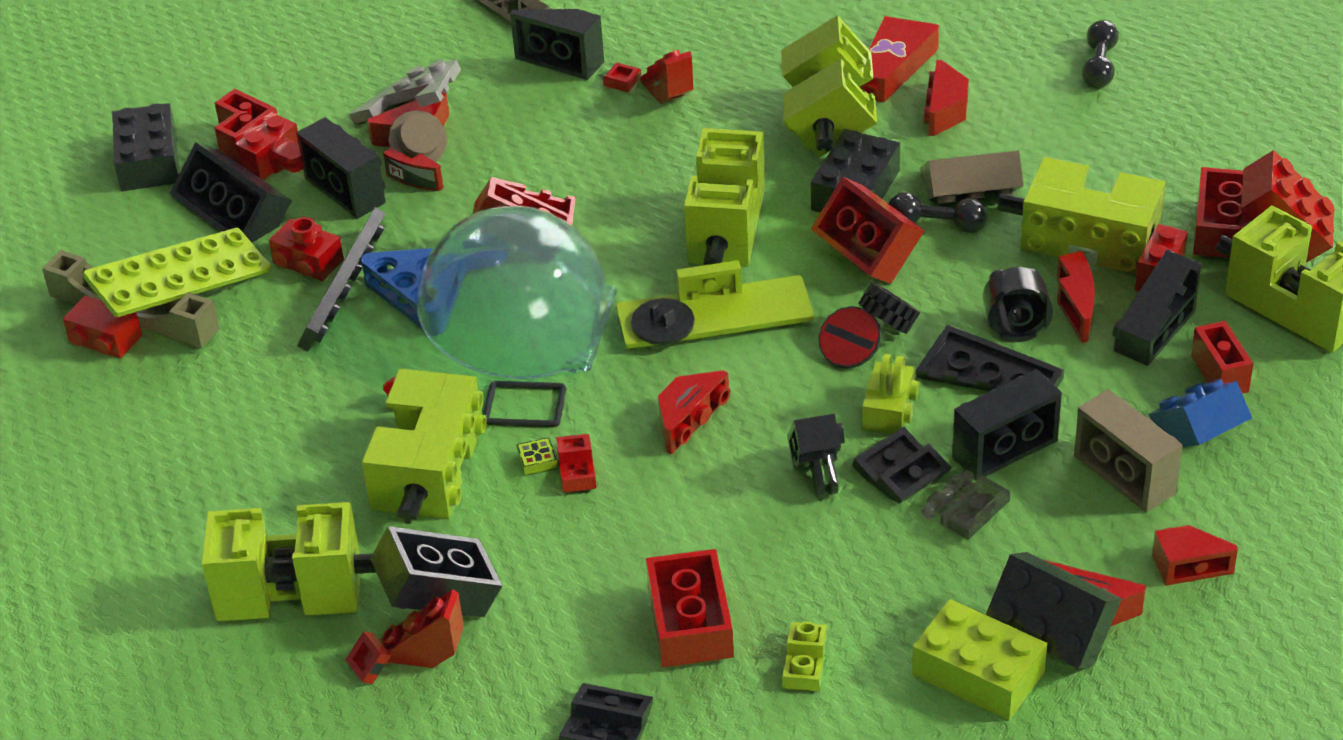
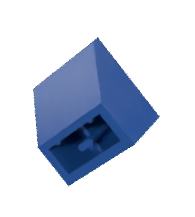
M1221 379L1205 385L1203 382L1193 385L1184 390L1186 395L1179 398L1176 395L1164 399L1158 403L1159 409L1149 413L1150 419L1167 434L1175 437L1183 445L1182 447L1200 445L1252 419L1237 381L1223 383Z

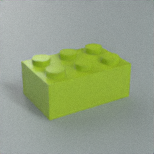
M949 599L913 645L912 675L1010 721L1045 672L1047 643Z

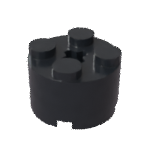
M1012 267L1004 270H995L990 274L989 281L983 290V303L989 326L993 332L995 331L1000 334V338L1010 342L1028 341L1037 337L1036 333L1043 327L1046 329L1050 325L1053 317V308L1045 282L1036 269Z

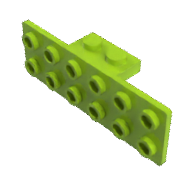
M233 228L84 270L83 278L115 317H121L181 299L187 292L198 294L270 272L271 265L239 228Z
M739 260L677 269V294L616 303L621 331L627 349L657 345L640 340L633 333L631 319L633 312L640 305L660 298L675 299L683 302L693 312L695 318L693 330L686 338L680 341L814 320V313L802 276L797 275L742 284Z

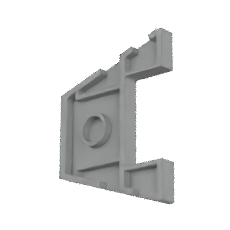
M444 59L435 61L426 68H423L422 65L413 67L407 71L405 77L352 111L350 116L354 124L379 115L390 105L416 99L420 107L440 102L444 98L441 92L444 94L449 90L447 82H454L461 68L457 60L445 62Z

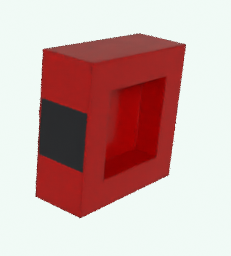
M363 631L345 660L363 683L373 684L390 659L391 654L374 633Z

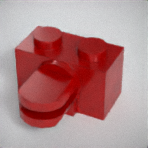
M277 114L270 117L235 143L239 164L262 180L272 173H279L283 169L291 173L302 171L303 166L296 134L298 132L297 124Z

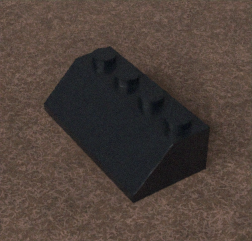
M195 142L169 193L219 231L239 228L251 243L278 228L292 202L291 199L222 151Z

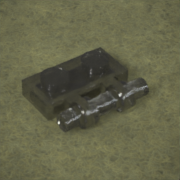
M964 469L959 475L954 474L946 481L945 488L940 492H934L927 499V504L921 509V513L927 519H931L936 514H941V525L969 540L1010 501L1011 491L984 476H981L973 483L971 482L974 479L973 474L969 470Z

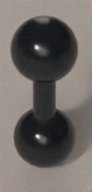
M1099 20L1091 24L1086 35L1089 46L1095 50V55L1084 63L1082 77L1093 88L1107 86L1115 75L1114 65L1106 57V52L1116 46L1119 32L1117 27L1108 20Z
M903 192L895 195L889 202V205L913 223H916L920 217L953 220L956 227L961 231L974 233L982 229L987 221L986 207L982 202L973 198L961 200L955 208L922 205L914 194Z

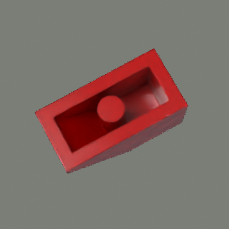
M1190 525L1155 531L1152 556L1166 586L1230 575L1235 572L1238 553L1236 544Z

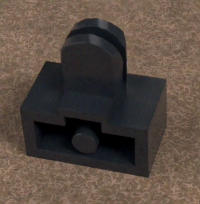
M835 414L794 420L787 434L793 468L810 467L815 495L819 497L825 495L824 478L821 465H823L828 492L830 495L837 494L838 481L834 461L838 460L837 453L841 449V444L845 443L842 423H836Z

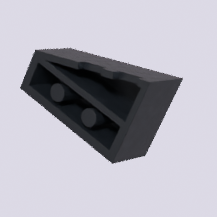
M1170 250L1165 251L1122 319L1116 322L1112 332V336L1115 337L1114 352L1146 366L1150 365L1195 313L1202 263Z

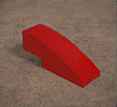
M1079 251L1058 256L1056 279L1058 282L1057 304L1080 341L1085 343L1088 342L1092 329L1095 288L1089 263L1083 252Z

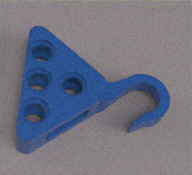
M475 225L470 228L454 230L456 244L489 241L496 245L483 250L455 251L440 247L366 253L361 258L365 284L427 334L439 335L444 332L463 274L470 269L494 266L502 262L509 253L508 239ZM387 265L393 266L394 269H387ZM383 283V284L386 285L389 289H383V288H381V287H380V284ZM399 298L404 299L407 304L399 302ZM418 313H422L424 318L418 317Z

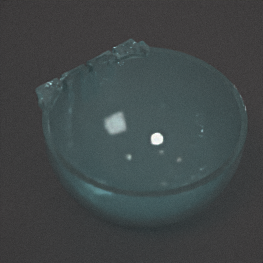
M499 206L479 211L464 218L439 239L431 250L422 269L416 306L420 324L428 338L439 350L454 361L488 375L528 379L550 376L563 371L577 374L578 369L583 371L591 370L617 289L614 286L607 285L601 263L587 240L566 221L537 208Z

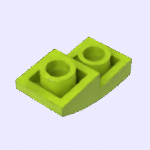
M791 622L787 640V656L782 676V688L819 692L827 625L815 624L813 622Z

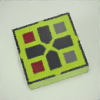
M549 437L517 444L518 455L525 475L557 468L556 456Z

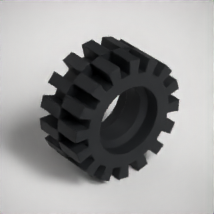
M874 282L870 283L858 302L861 307L872 313L875 317L904 334L909 332L921 313L900 297Z

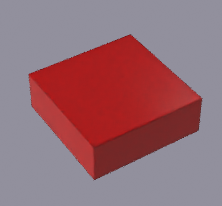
M616 62L603 77V86L629 93L642 76L641 69Z

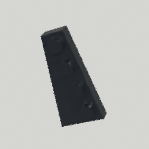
M946 325L917 367L916 378L990 391L1037 369L1058 388L1064 379V369Z

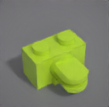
M885 353L882 362H875L862 406V430L892 435L903 428L905 423H911L914 407L911 404V400L917 401L920 382L914 381L915 367L905 366V356L898 355L895 364H892V354Z

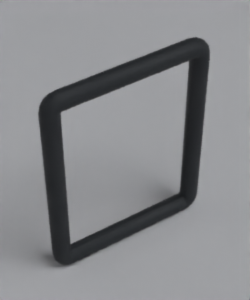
M493 381L489 385L483 415H486V424L556 427L561 422L567 389L566 385L551 382ZM495 388L560 389L554 420L489 418Z

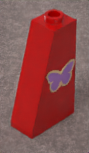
M884 16L869 48L872 56L873 79L859 88L863 92L866 91L868 95L872 93L875 96V101L885 102L937 52L939 48V24Z

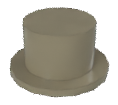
M415 110L405 112L395 120L389 131L388 142L390 148L396 149L411 159L421 153L437 162L446 149L447 136L445 128L438 118L428 112Z

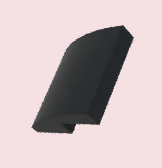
M905 427L854 458L852 463L856 471L871 485L898 503L907 500L948 473L952 468L930 443L923 447Z
M582 683L571 702V715L559 734V740H640L651 711L653 697Z

